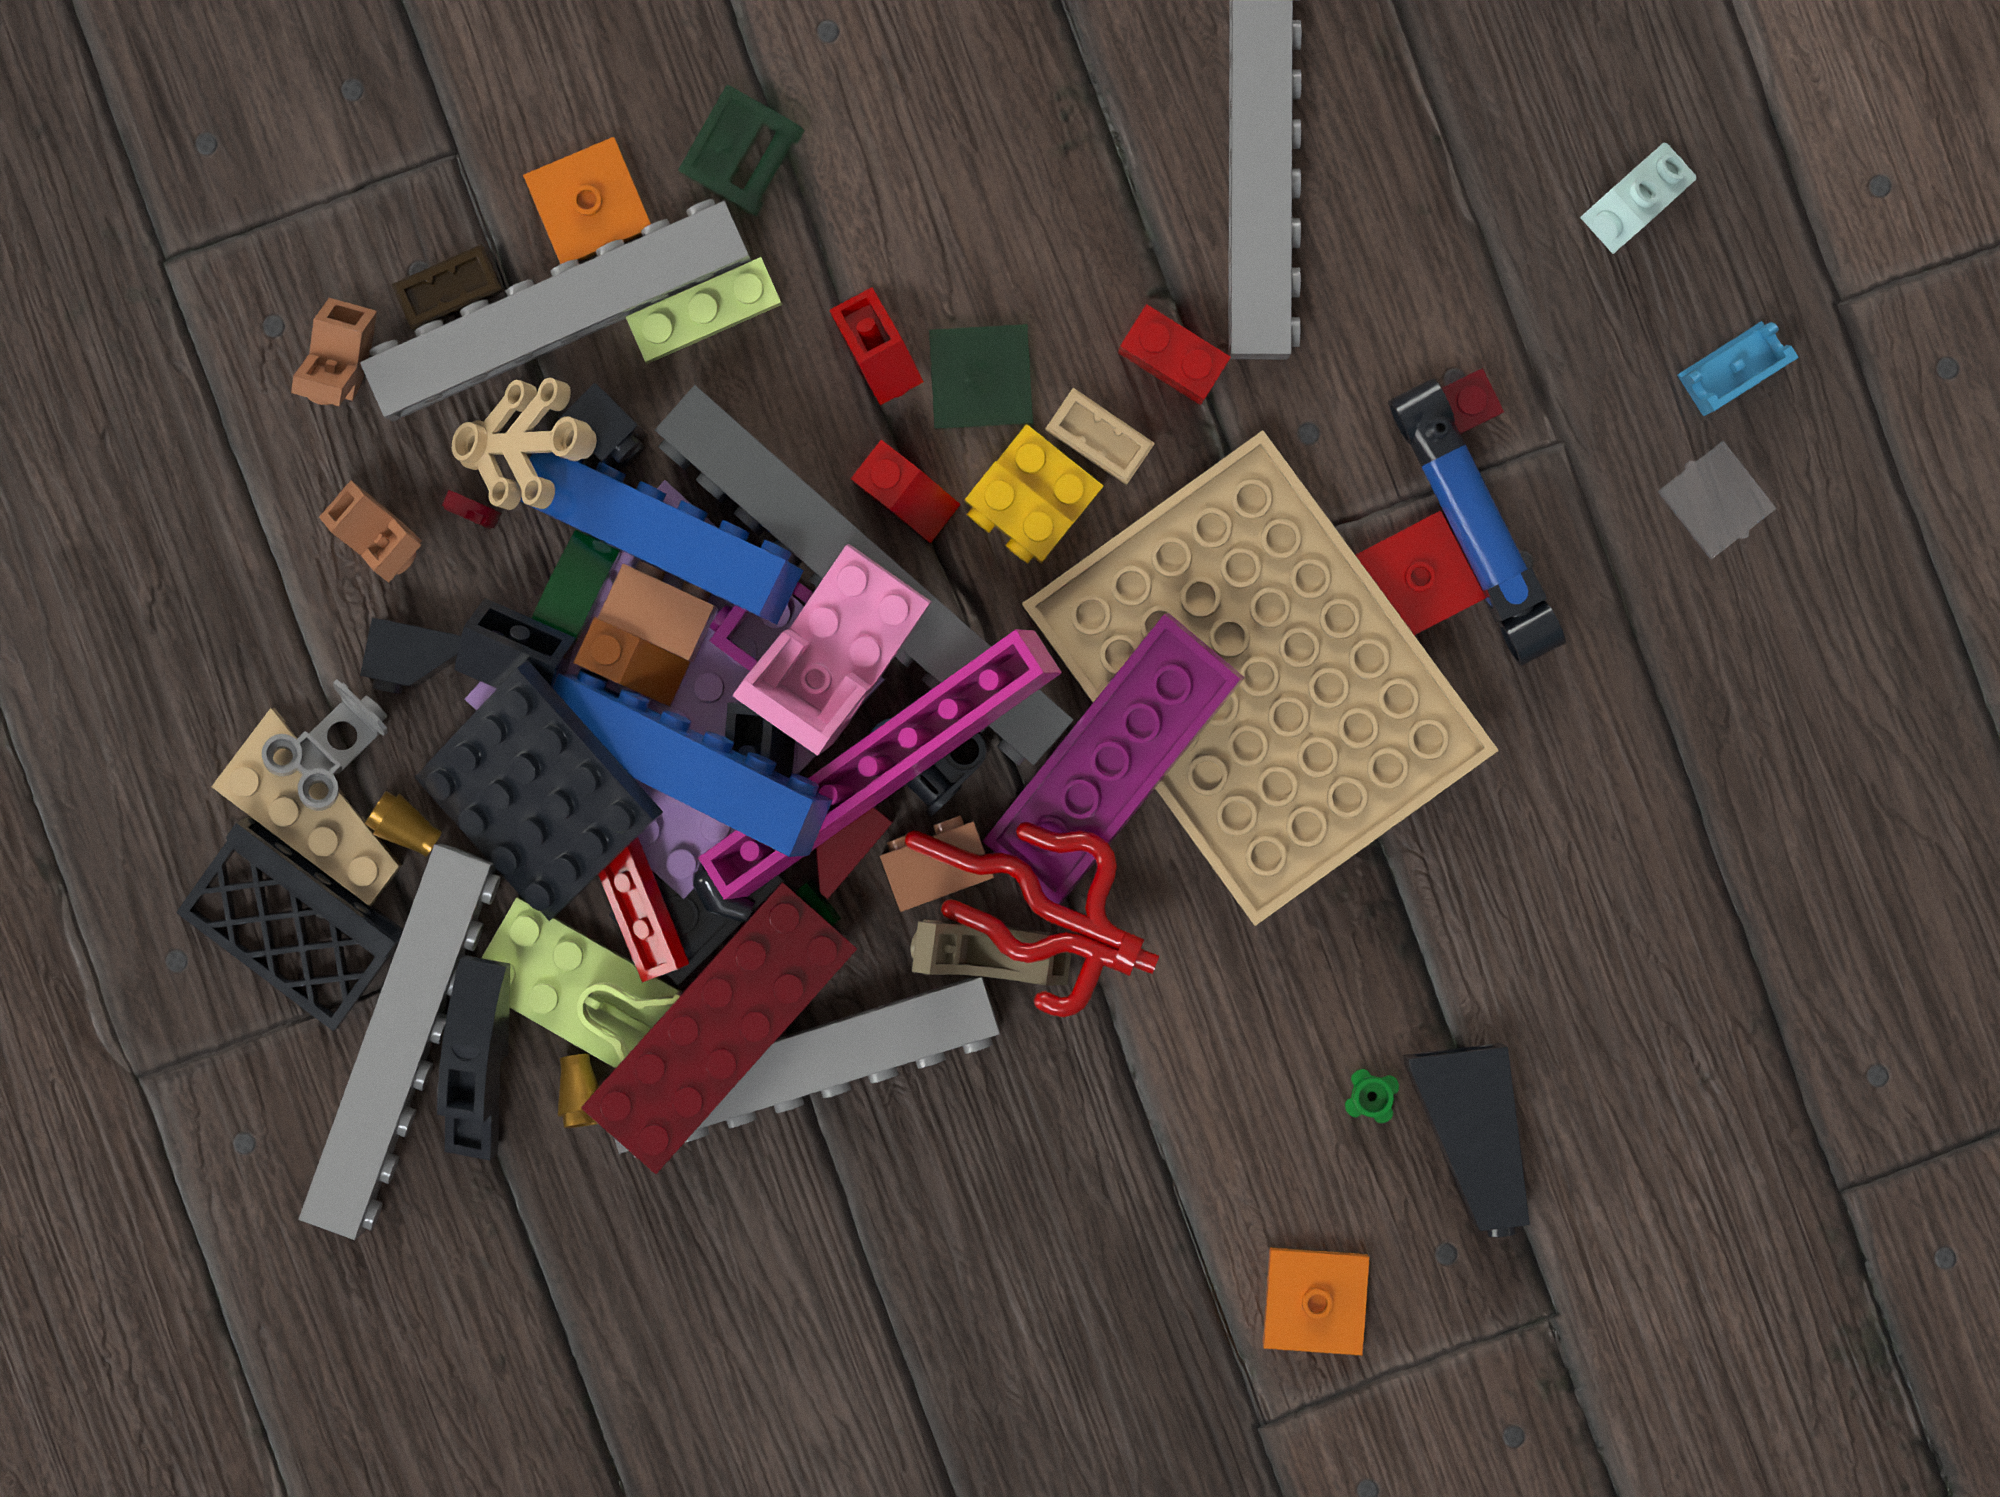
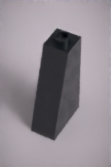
M1502 1043L1403 1055L1406 1070L1473 1224L1480 1231L1487 1230L1488 1237H1506L1517 1234V1227L1530 1225L1508 1047Z

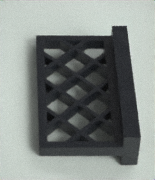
M249 816L235 823L225 838L227 839L226 843L176 913L332 1031H335L391 954L397 949L404 929L374 906L367 905ZM235 851L250 862L253 881L230 883L226 863ZM262 871L271 878L263 879ZM218 875L220 885L210 886ZM280 884L290 892L293 910L269 913L265 886ZM255 888L259 915L236 917L231 891ZM221 892L226 919L211 921L195 909L204 894ZM302 902H304L310 908L303 909ZM320 914L328 920L332 940L309 943L304 916ZM294 917L299 944L275 947L271 920ZM261 922L265 949L249 950L242 945L237 925ZM227 926L228 933H226L220 927ZM341 931L350 938H342ZM359 944L375 956L366 970L348 972L343 946ZM334 947L338 974L314 977L310 950ZM300 952L304 978L289 980L279 972L277 954ZM267 956L268 963H266L260 957ZM359 979L351 990L349 980ZM340 982L343 1002L335 1013L319 1003L316 984ZM299 986H306L307 993L299 988Z

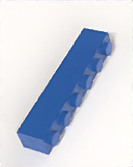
M553 452L532 453L529 460L538 477L553 482L555 495L552 503L545 509L530 507L776 625L778 624L804 571L788 562L792 554L790 551L767 540H764L761 548L746 541L750 534L749 532L725 520H722L719 528L704 522L708 515L707 512L682 500L678 507L674 508L663 502L667 495L666 493L642 481L634 489L622 483L626 474L604 463L599 462L594 470L582 464L584 459L571 461L556 456Z
M580 669L578 674L558 673L553 689L633 778L788 857L810 855L833 801L817 792L819 784L797 774H791L790 778L774 771L777 764L764 756L749 752L747 757L731 750L734 742L730 739L706 731L703 736L689 729L692 722L686 717L664 710L661 715L647 708L650 702L647 698L629 690L622 689L619 694L607 688L608 679L586 669Z

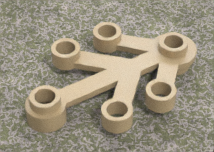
M549 377L543 380L537 392L534 385L521 380H514L508 385L505 396L484 422L479 420L465 422L456 430L452 440L453 455L456 459L460 460L464 467L479 470L489 490V501L492 505L512 510L519 504L521 497L526 505L539 509H545L552 503L555 495L554 484L548 479L538 477L527 453L553 452L556 456L571 461L588 458L593 453L597 442L596 434L586 422L571 417H563L556 422L552 431L531 432L549 409L561 411L567 406L571 395L570 387L567 383ZM515 411L522 412L506 433H499ZM494 455H504L517 481L503 476Z

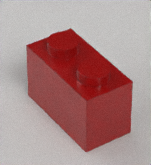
M1148 304L1145 305L1118 351V354L1199 405H1202L1231 358Z

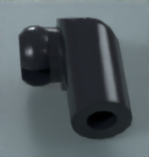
M700 863L698 871L693 874L692 880L693 887L705 909L710 913L746 923L751 917L755 901L744 897L724 900L704 866Z

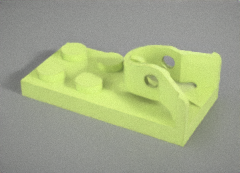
M520 896L516 897L482 956L483 959L510 963V1008L614 1068L621 1063L684 992L660 977L642 983L634 962L556 917L549 921L541 911L533 909Z

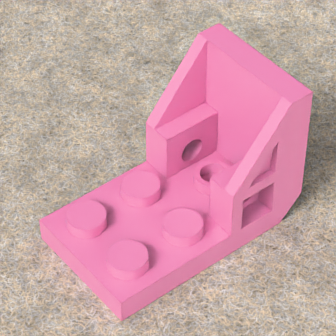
M847 544L791 627L783 631L743 679L733 697L818 756L833 745L847 727L932 601L859 550Z

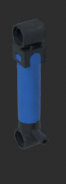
M1432 378L1388 400L1392 417L1406 442L1411 445L1486 597L1484 601L1495 623L1499 622L1502 637L1515 661L1522 666L1566 644L1560 623L1551 607L1545 601L1547 597L1532 567L1527 568L1455 424L1452 408L1438 382Z

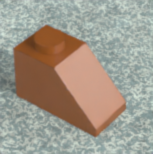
M594 617L573 662L671 707L691 664L690 661L596 617Z

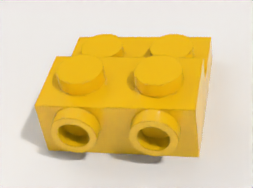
M1026 424L1000 458L993 463L964 499L965 503L971 507L966 515L988 533L996 527L1009 537L1010 540L1005 546L1025 563L1028 564L1032 558H1035L1042 564L1101 491L1103 485Z

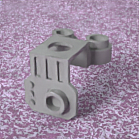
M337 679L333 682V686L341 696L342 702L309 734L305 731L297 739L287 734H277L270 737L262 748L263 763L269 772L277 776H289L298 771L302 775L298 783L300 800L307 808L315 811L326 810L336 802L339 795V787L335 775L337 773L340 774L378 735L382 734L385 736L388 733L387 727L382 722L387 718V715L379 705L367 695L362 700L358 699L344 682L341 683ZM338 722L351 724L357 732L355 744L347 750L333 748L327 739L329 729ZM279 749H287L293 754L291 762L287 765H278L274 762L273 756ZM316 783L325 784L329 789L327 796L321 800L313 799L309 795L312 785Z

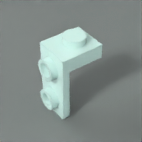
M1662 143L1580 218L1614 254L1696 180V175L1667 143Z

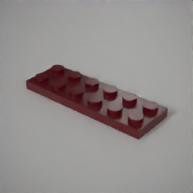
M782 882L581 1106V1109L653 1173L657 1174L852 956L857 948Z

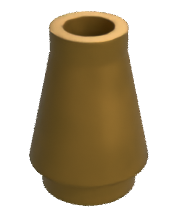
M385 791L364 823L374 830L372 835L417 851L425 857L430 853L442 834L400 793L395 797L388 791Z
M578 1054L560 1058L561 1076L558 1117H563L564 1128H577L598 1124L581 1109V1106L599 1087L590 1063L589 1054Z

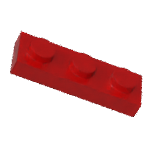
M637 837L599 874V877L643 983L689 964V961L642 845Z

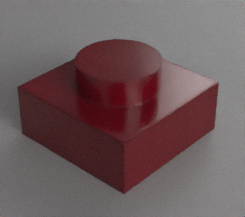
M1483 368L1442 387L1452 408L1455 424L1460 434L1504 413Z

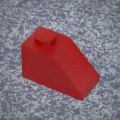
M873 287L829 310L880 405L904 395L910 389L924 382L902 337Z
M883 440L879 441L851 477L854 485L930 544L961 505L924 472Z

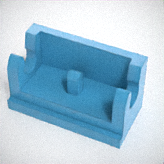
M1762 321L1677 374L1703 416L1722 407L1799 358L1792 346H1783L1775 334L1779 330L1775 323L1769 322L1764 325Z

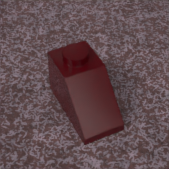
M876 806L816 847L820 893L827 899L893 824V821Z

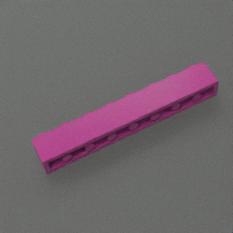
M1015 629L808 779L819 784L818 793L833 800L812 850L1062 673L1034 630ZM736 830L698 858L721 896L726 900L749 896L804 856L788 857Z

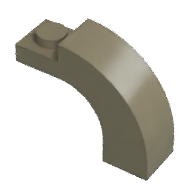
M930 919L918 921L917 932L914 934L911 942L912 972L929 975L983 976L1046 986L1068 984L1071 953H1059L1046 960L1034 963L1014 961L1002 954L987 935L955 921ZM1007 927L1016 939L1025 943L1037 942L1055 934Z

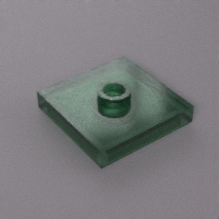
M1028 324L929 330L935 430L1033 425Z

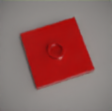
M1441 510L1355 555L1414 635L1486 598Z

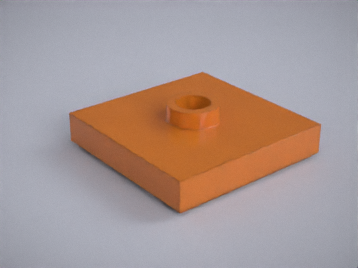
M611 137L523 175L560 264L575 259L580 262L596 255L598 248L612 241L623 239L625 243L642 235L641 230L651 224L615 137Z
M1270 1247L1263 1348L1363 1356L1369 1255Z

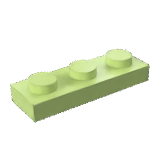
M760 257L626 316V319L645 362L649 364L781 306L782 303Z

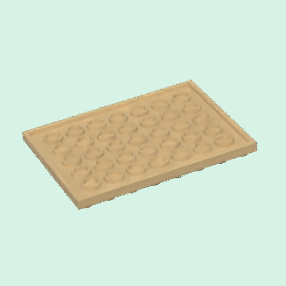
M1263 430L1022 603L1024 609L1092 703L1166 613H1170L1245 677L1157 785L1155 790L1254 926L1499 751Z

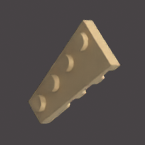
M270 708L211 787L367 905H373L402 867L401 863L379 837L372 835L374 830L364 824L366 820L352 807L340 788L338 798L330 808L315 811L307 808L300 800L298 783L302 775L298 771L289 776H277L267 770L262 759V748L265 742L277 734H287L297 739L285 724L286 721L275 708ZM279 749L273 756L274 762L278 765H287L293 758V754L287 749ZM316 783L311 786L309 795L313 799L321 800L327 796L329 789L325 784Z

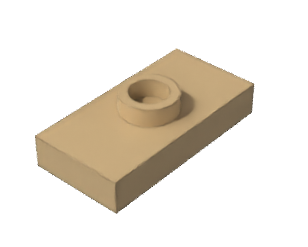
M1075 388L1071 390L1045 428L1047 432L1126 486L1155 445L1153 441Z

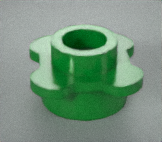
M1366 1069L1356 1070L1351 1076V1082L1354 1085L1351 1097L1345 1102L1347 1113L1352 1117L1365 1115L1374 1118L1378 1123L1388 1122L1393 1116L1391 1107L1394 1094L1399 1091L1397 1079L1391 1075H1386L1383 1078L1373 1076ZM1371 1091L1377 1095L1373 1101L1367 1098L1368 1093Z

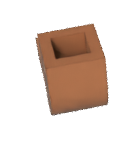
M329 298L314 318L310 352L293 375L291 393L308 397L310 401L321 405L333 404L340 406L344 399L353 401L364 377V371L360 362L369 358V351L372 348L377 311Z
M352 480L319 516L331 533L361 555L372 570L388 583L396 574L403 573L411 566L416 557V551L421 546L422 540L412 530Z

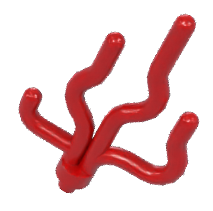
M1027 821L1020 823L1016 829V834L1020 840L1044 850L1060 854L1084 851L1093 855L1097 863V869L1087 894L1086 915L1048 899L1031 866L1015 855L1003 852L983 855L974 854L916 830L908 832L905 836V844L909 849L965 872L977 875L1009 874L1020 885L1025 901L1035 914L1048 922L1078 933L1063 932L1050 935L1037 942L1025 943L1016 939L1001 920L989 913L953 899L946 900L942 904L941 911L944 917L984 933L1002 954L1014 961L1034 963L1064 952L1074 953L1085 958L1070 995L1059 997L1046 991L1036 994L1034 1005L1040 1011L1053 1016L1067 1017L1083 1010L1093 995L1104 966L1128 976L1131 975L1133 967L1153 974L1159 955L1142 949L1144 938L1119 929L1110 922L1106 915V900L1115 880L1117 863L1115 853L1108 842L1098 835L1082 830L1057 833Z

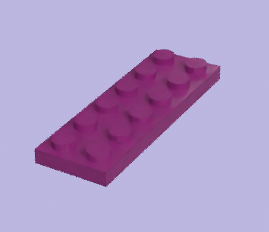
M1170 613L1164 614L985 837L983 842L995 853L1003 852L1015 855L1028 863L1037 875L1047 898L1057 904H1061L1096 862L1095 858L1090 853L1084 851L1060 854L1024 842L1016 834L1017 826L1027 821L1057 833L1082 830L1098 835L1110 845L1245 677Z

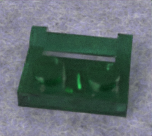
M727 84L678 171L683 176L756 217L764 204L760 199L792 143L798 144L805 130L795 122ZM765 125L776 133L745 188L742 190L731 182Z

